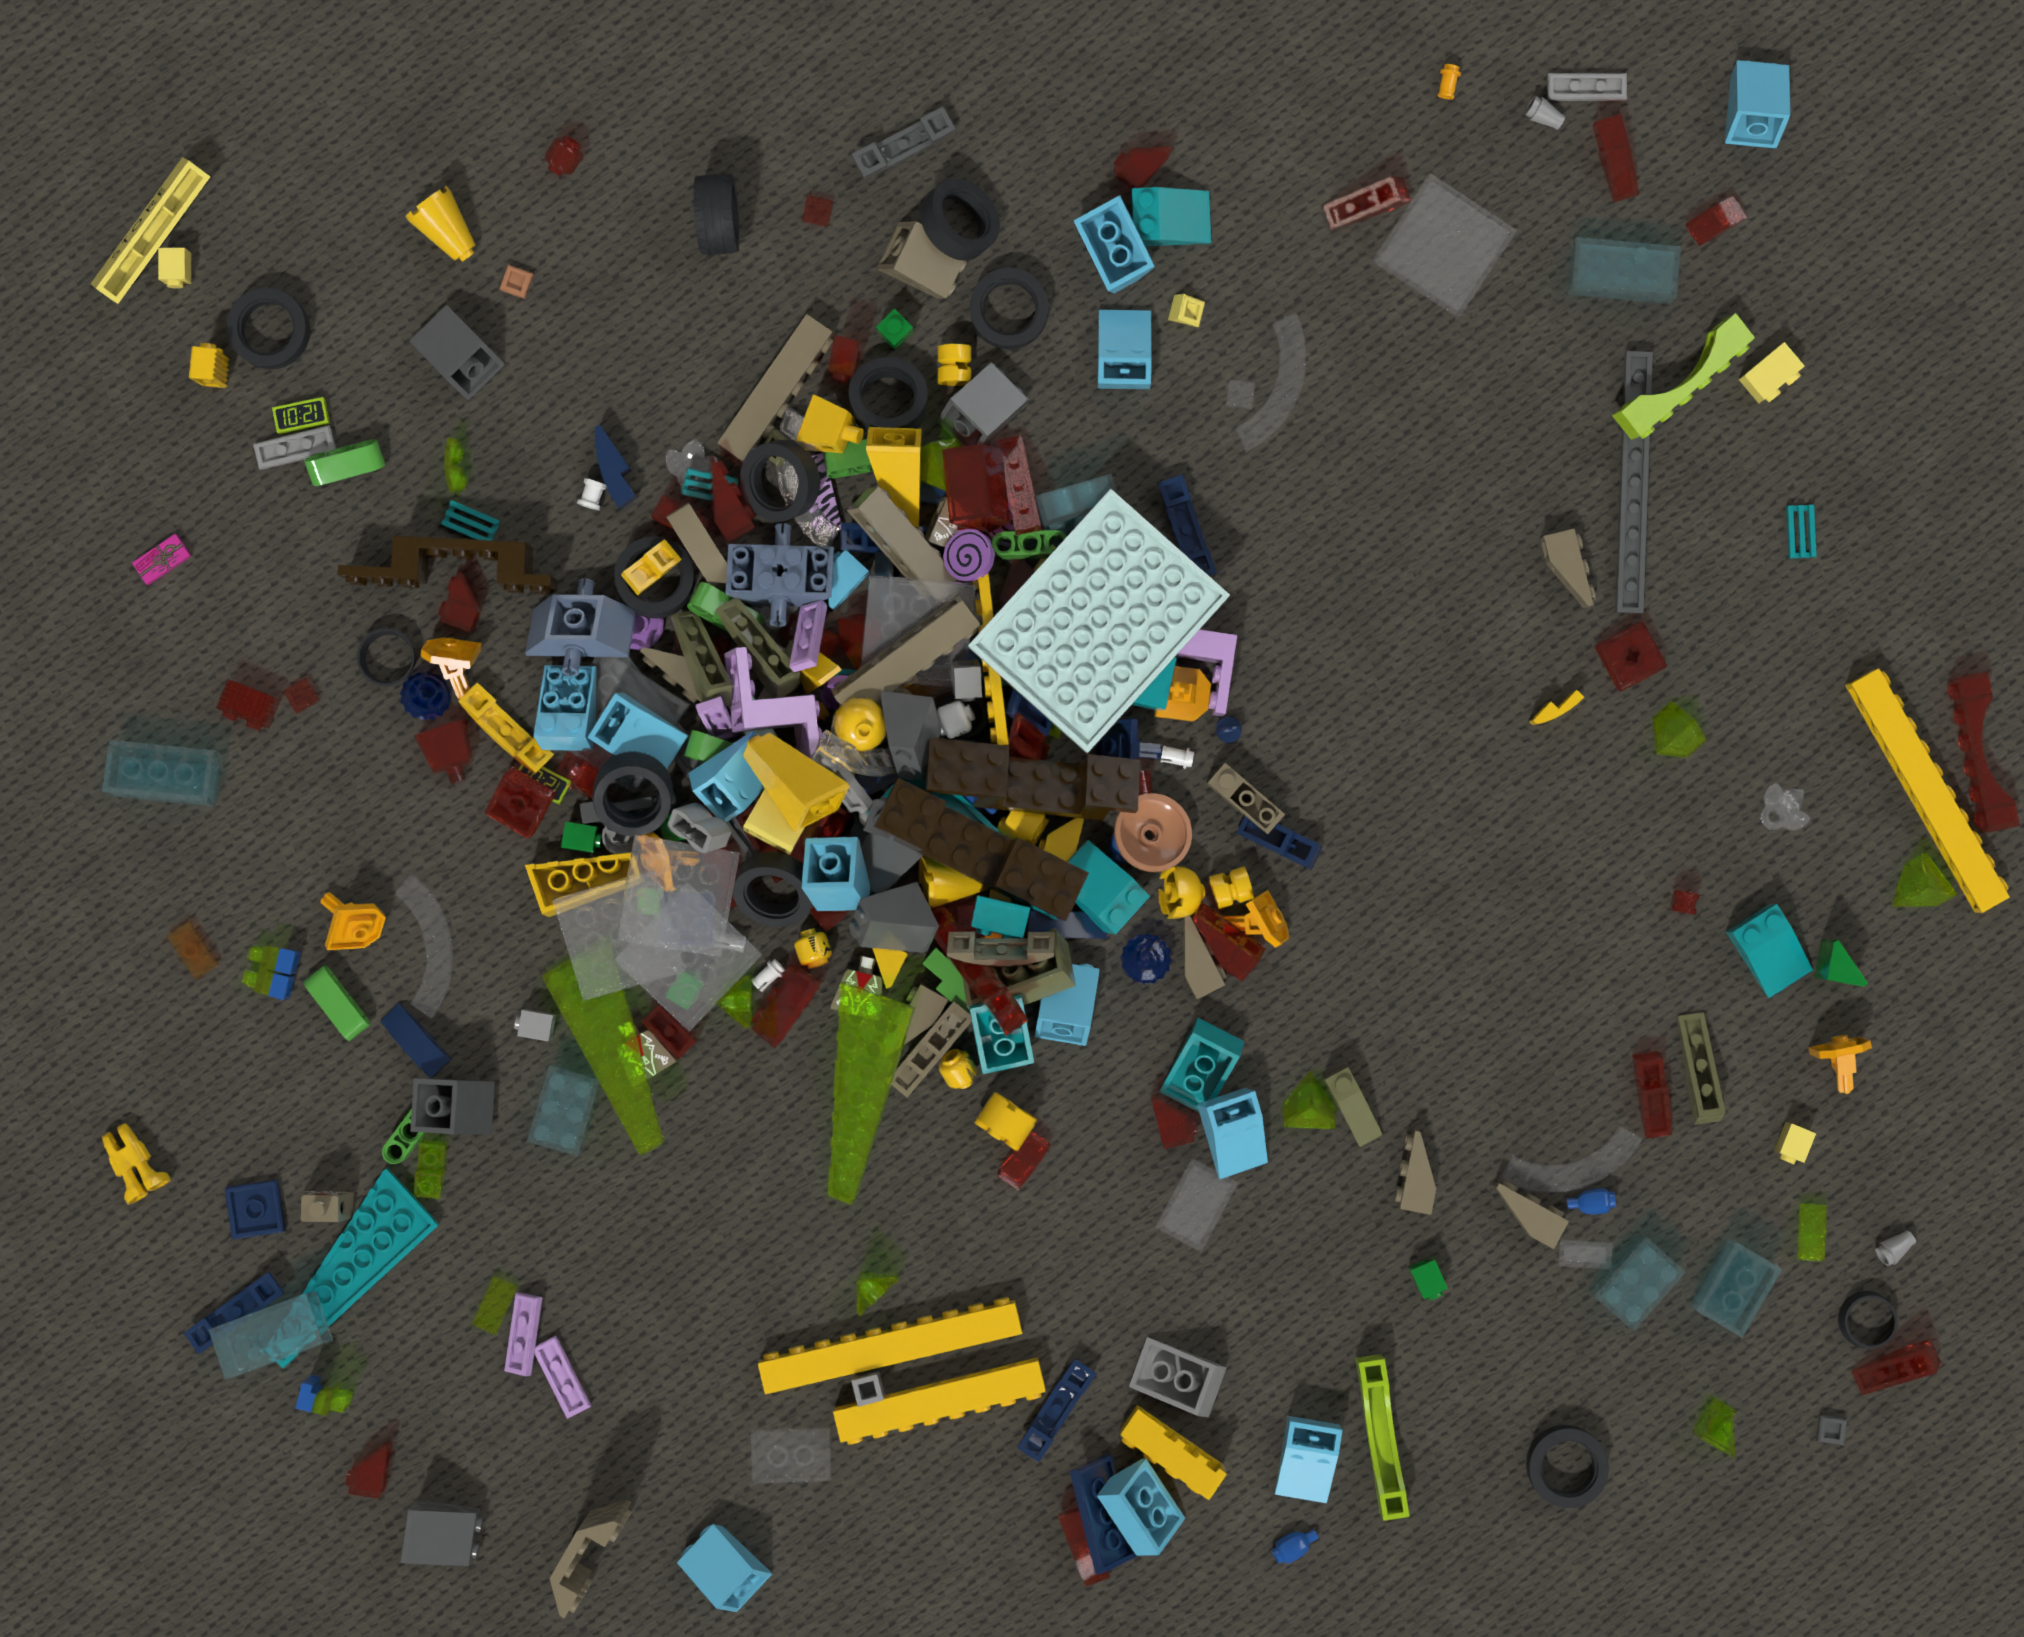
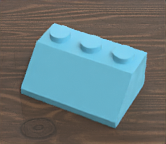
M1120 195L1074 220L1109 292L1116 293L1135 283L1155 267Z
M1146 1458L1137 1461L1110 1477L1097 1495L1136 1556L1159 1555L1185 1520L1184 1515Z

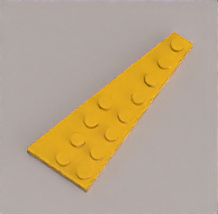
M988 574L973 582L974 590L979 589L980 599L975 600L976 614L982 616V625L978 627L979 633L993 619ZM981 659L983 672H988V676H984L986 698H991V702H987L989 724H994V728H990L991 744L1008 746L1001 677Z

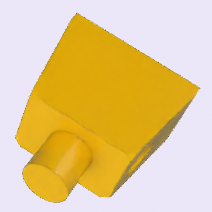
M813 395L796 441L806 450L843 453L848 441L856 444L862 441L864 431L862 428L854 426L856 419L850 412Z

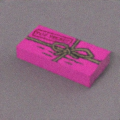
M174 534L132 562L146 585H150L192 557L180 537Z

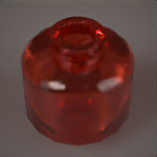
M564 135L563 138L556 137L544 155L545 160L549 163L547 168L558 176H561L563 173L567 175L573 174L584 157L581 151L582 146L569 136Z

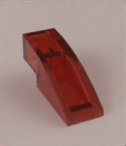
M1621 114L1596 121L1592 129L1600 151L1598 155L1613 203L1638 196L1639 190L1634 162Z
M1015 713L1008 740L1009 749L1013 757L1046 761L1050 748L1044 742L1046 735L1020 713Z
M1659 1051L1632 1055L1634 1076L1645 1138L1672 1135L1668 1086L1665 1083L1663 1057Z
M1079 1507L1059 1513V1521L1085 1587L1110 1578L1108 1571L1103 1574H1095Z

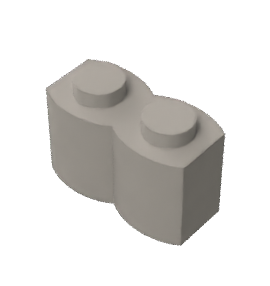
M691 803L673 809L668 822V826L674 834L687 839L694 849L702 853H708L725 847L732 832L727 823L720 818L712 817L708 809L698 803Z

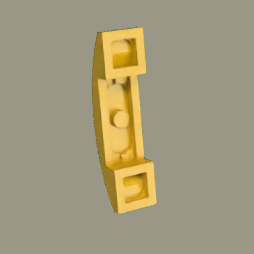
M478 683L458 701L495 742L535 774L554 756L550 750H541L535 738H532L496 704V700Z

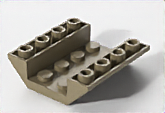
M629 1500L591 1509L575 1533L550 1577L561 1617L565 1618L569 1611L575 1612L593 1581L589 1579L592 1570L579 1564L588 1548L587 1546L591 1540L603 1547L607 1545L609 1540L615 1542L632 1513L628 1509L631 1504Z

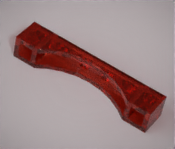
M1988 671L1949 679L1948 695L1951 700H1954L1956 709L1953 711V719L1955 724L1959 725L1961 736L1958 737V743L1961 751H1965L1966 756L1964 771L1966 776L1970 777L1972 785L1969 788V795L1971 801L1975 802L1977 813L1974 815L1976 826L1981 828V833L2020 826L2015 800L2004 792L1995 781L1983 753V721L1987 708L1993 698Z
M940 905L933 910L932 913L939 925L933 940L1004 1034L1007 1036L1026 1023L1028 1019L1019 1003L987 965L963 962L947 956L949 932L963 931L944 905Z

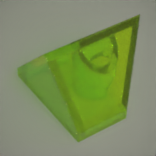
M958 438L935 441L921 447L920 481L947 492L950 490L965 464Z
M1672 701L1652 718L1655 751L1658 755L1688 758L1707 741L1696 720Z
M1925 852L1904 864L1892 907L1938 906L1955 897L1957 892Z
M744 975L716 1002L720 1008L744 1028L752 1027V975Z
M1309 1071L1282 1105L1283 1127L1336 1129L1335 1107L1311 1071Z
M859 1272L857 1277V1314L862 1316L865 1310L885 1294L890 1286L899 1281L900 1277L893 1273Z
M1712 1398L1694 1428L1693 1433L1718 1450L1736 1458L1733 1421L1736 1411L1716 1398Z

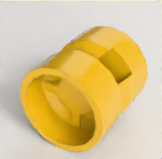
M965 344L939 345L938 362L942 366L938 368V384L944 386H964L971 381V368L967 364L971 362V346Z
M1245 866L1230 870L1229 875L1219 873L1209 876L1218 909L1233 905L1234 900L1242 903L1254 899Z

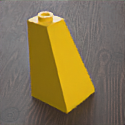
M869 427L866 451L878 486L889 493L890 500L897 508L902 509L907 514L909 522L914 527H919L921 429Z
M771 733L762 737L756 735L747 742L743 757L794 832L839 809L850 788L846 781Z

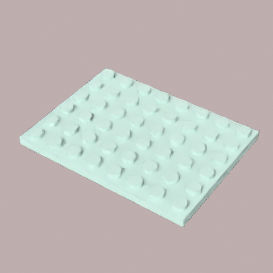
M1110 489L968 647L1081 749L1088 753L1227 600L1230 594Z

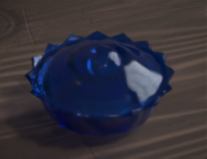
M418 672L413 676H409L408 680L403 683V688L399 692L401 695L400 703L404 705L405 711L409 712L413 718L418 717L422 721L426 719L434 720L437 716H442L445 710L449 709V702L452 700L450 697L451 690L447 687L446 681L442 680L439 675L430 672Z
M1149 933L1145 935L1138 934L1135 938L1129 939L1128 944L1123 947V954L1120 957L1122 968L1126 971V975L1131 977L1134 982H1141L1144 985L1148 983L1155 984L1157 980L1164 978L1165 973L1170 971L1169 965L1172 962L1170 957L1171 950L1167 948L1166 942L1160 940L1158 936H1152Z

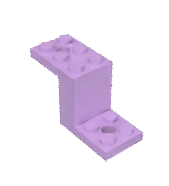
M1199 630L1175 657L1220 663L1219 666L1216 665L1214 667L1212 683H1217L1216 691L1210 693L1208 708L1213 709L1212 715L1224 716L1227 709L1237 635Z
M746 647L735 648L725 653L726 672L733 684L730 703L732 732L794 727L796 750L810 758L820 748V743H822L823 739L822 730L817 725V717L820 714L819 703L815 701L814 695L752 700V696L755 694L753 680H750L749 669L752 668L751 655L747 654Z

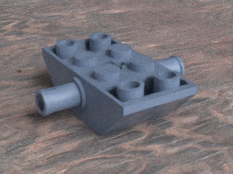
M782 523L775 525V545L729 544L726 595L739 598L741 601L754 606H771L769 623L772 626H777L779 616L780 627L787 624V606L800 607L832 597L834 547L790 546L792 526L785 523L783 534Z
M587 578L585 585H583L584 579H579L576 595H551L533 610L525 651L526 656H565L562 673L567 676H571L572 670L573 676L579 674L581 657H629L636 612L630 607L604 595H593L595 583Z

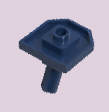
M1131 718L1117 720L1095 745L1094 755L1128 759H1160L1162 747L1160 744L1140 742V739H1137L1138 719Z

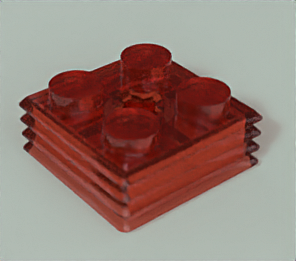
M1642 621L1595 646L1596 652L1619 692L1667 667L1652 636ZM1628 649L1630 652L1636 653L1635 663L1632 660H1626L1625 657L1628 655Z
M511 767L503 775L485 810V814L529 839L538 829L556 792L518 769ZM519 798L523 801L524 806L522 807L518 805L519 801L517 799Z

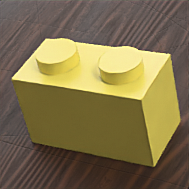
M1784 342L1742 376L1739 381L1758 403L1765 399L1770 402L1781 393L1778 389L1785 382L1789 386L1801 376L1798 371L1804 365Z

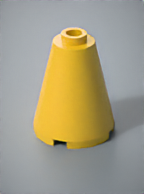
M447 186L442 191L438 190L416 206L418 210L413 212V214L410 211L405 216L413 226L454 261L460 259L463 262L475 253L472 248L476 245L453 194Z
M926 856L921 857L922 859L919 860L918 881L919 884L922 883V893L930 908L988 889V887Z

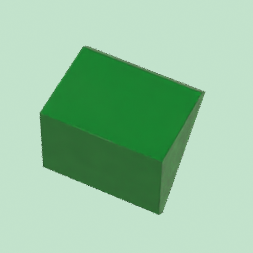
M1824 939L1820 942L1814 978L1862 987L1868 984L1839 940Z

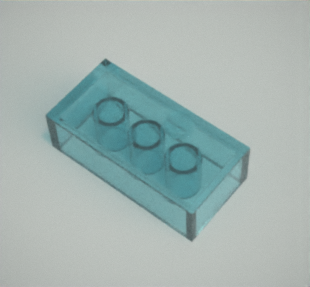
M1576 237L1572 241L1570 249L1567 295L1671 304L1677 299L1681 246Z
M109 740L102 792L110 797L215 807L221 755L214 750Z
M316 1291L299 1295L209 1329L225 1380L241 1376L333 1341Z

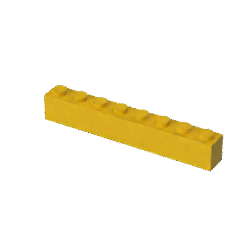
M1036 1357L887 1394L882 1401L859 1407L857 1402L834 1407L833 1414L840 1443L847 1441V1444L850 1445L863 1441L862 1437L873 1435V1438L886 1436L889 1430L898 1429L899 1432L913 1429L914 1424L924 1422L925 1426L940 1422L939 1418L949 1416L950 1419L965 1416L966 1411L974 1409L975 1413L990 1410L991 1405L1000 1403L1001 1407L1015 1404L1016 1399L1026 1397V1400L1042 1397L1041 1393L1046 1392L1039 1359Z

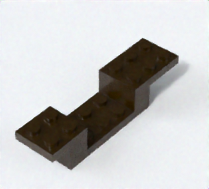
M393 536L391 567L338 565V576L344 578L345 582L351 583V585L367 586V581H372V584H377L380 587H393V583H398V585H402L404 588H419V584H427L428 555H431L432 558L445 559L447 554H453L457 559L473 560V555H479L483 560L498 561L497 584L504 587V590H507L508 593L523 594L524 589H530L534 594L550 595V590H557L558 581L551 575L532 574L533 547L526 542Z
M930 738L928 741L925 791L974 797L973 807L1104 820L1109 811L1136 813L1138 811L1140 760L1088 754L1082 764L1009 757V746Z
M900 778L896 779L876 820L875 828L893 836V841L1011 899L1019 898L1063 921H1067L1089 872L1018 837L1011 839L945 806L946 801Z

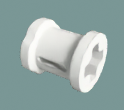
M585 478L584 491L577 504L599 511L600 506L598 504L602 492L606 490L607 486Z

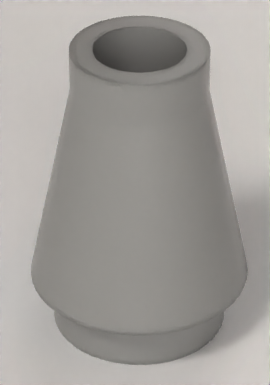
M1534 96L1524 112L1529 117L1528 120L1553 127L1556 130L1561 127L1565 120V115L1561 114L1543 97Z
M1905 1230L1899 1235L1880 1242L1875 1252L1886 1266L1896 1265L1911 1246L1916 1243V1239L1911 1232Z

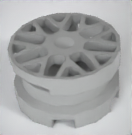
M606 826L603 829V844L611 853H631L638 847L637 837L620 835L614 831L612 832Z

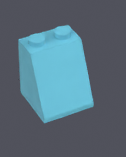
M1737 60L1730 80L1725 144L1777 148L1790 118L1789 65Z
M858 837L806 838L802 889L817 911L856 910L860 899L870 896V882Z
M1072 964L1076 986L1041 999L1034 1037L1086 1046L1091 1028L1100 969L1094 968L1090 964Z
M715 1524L706 1527L700 1533L699 1540L694 1545L688 1546L683 1551L682 1558L677 1562L716 1609L738 1612L772 1575V1572L723 1526Z

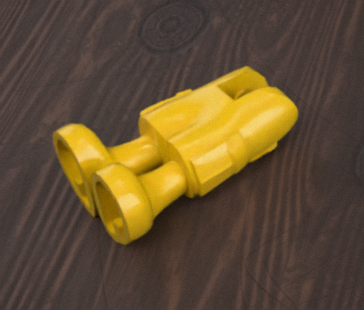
M124 1123L118 1126L117 1130L126 1146L120 1148L110 1132L103 1135L102 1140L110 1157L109 1162L116 1176H123L126 1185L124 1199L129 1205L147 1196V1191L156 1190L169 1183L171 1178L168 1173L155 1172L147 1162L151 1158L150 1153L145 1145L138 1140L132 1129ZM135 1167L140 1173L144 1186L139 1183L133 1173Z

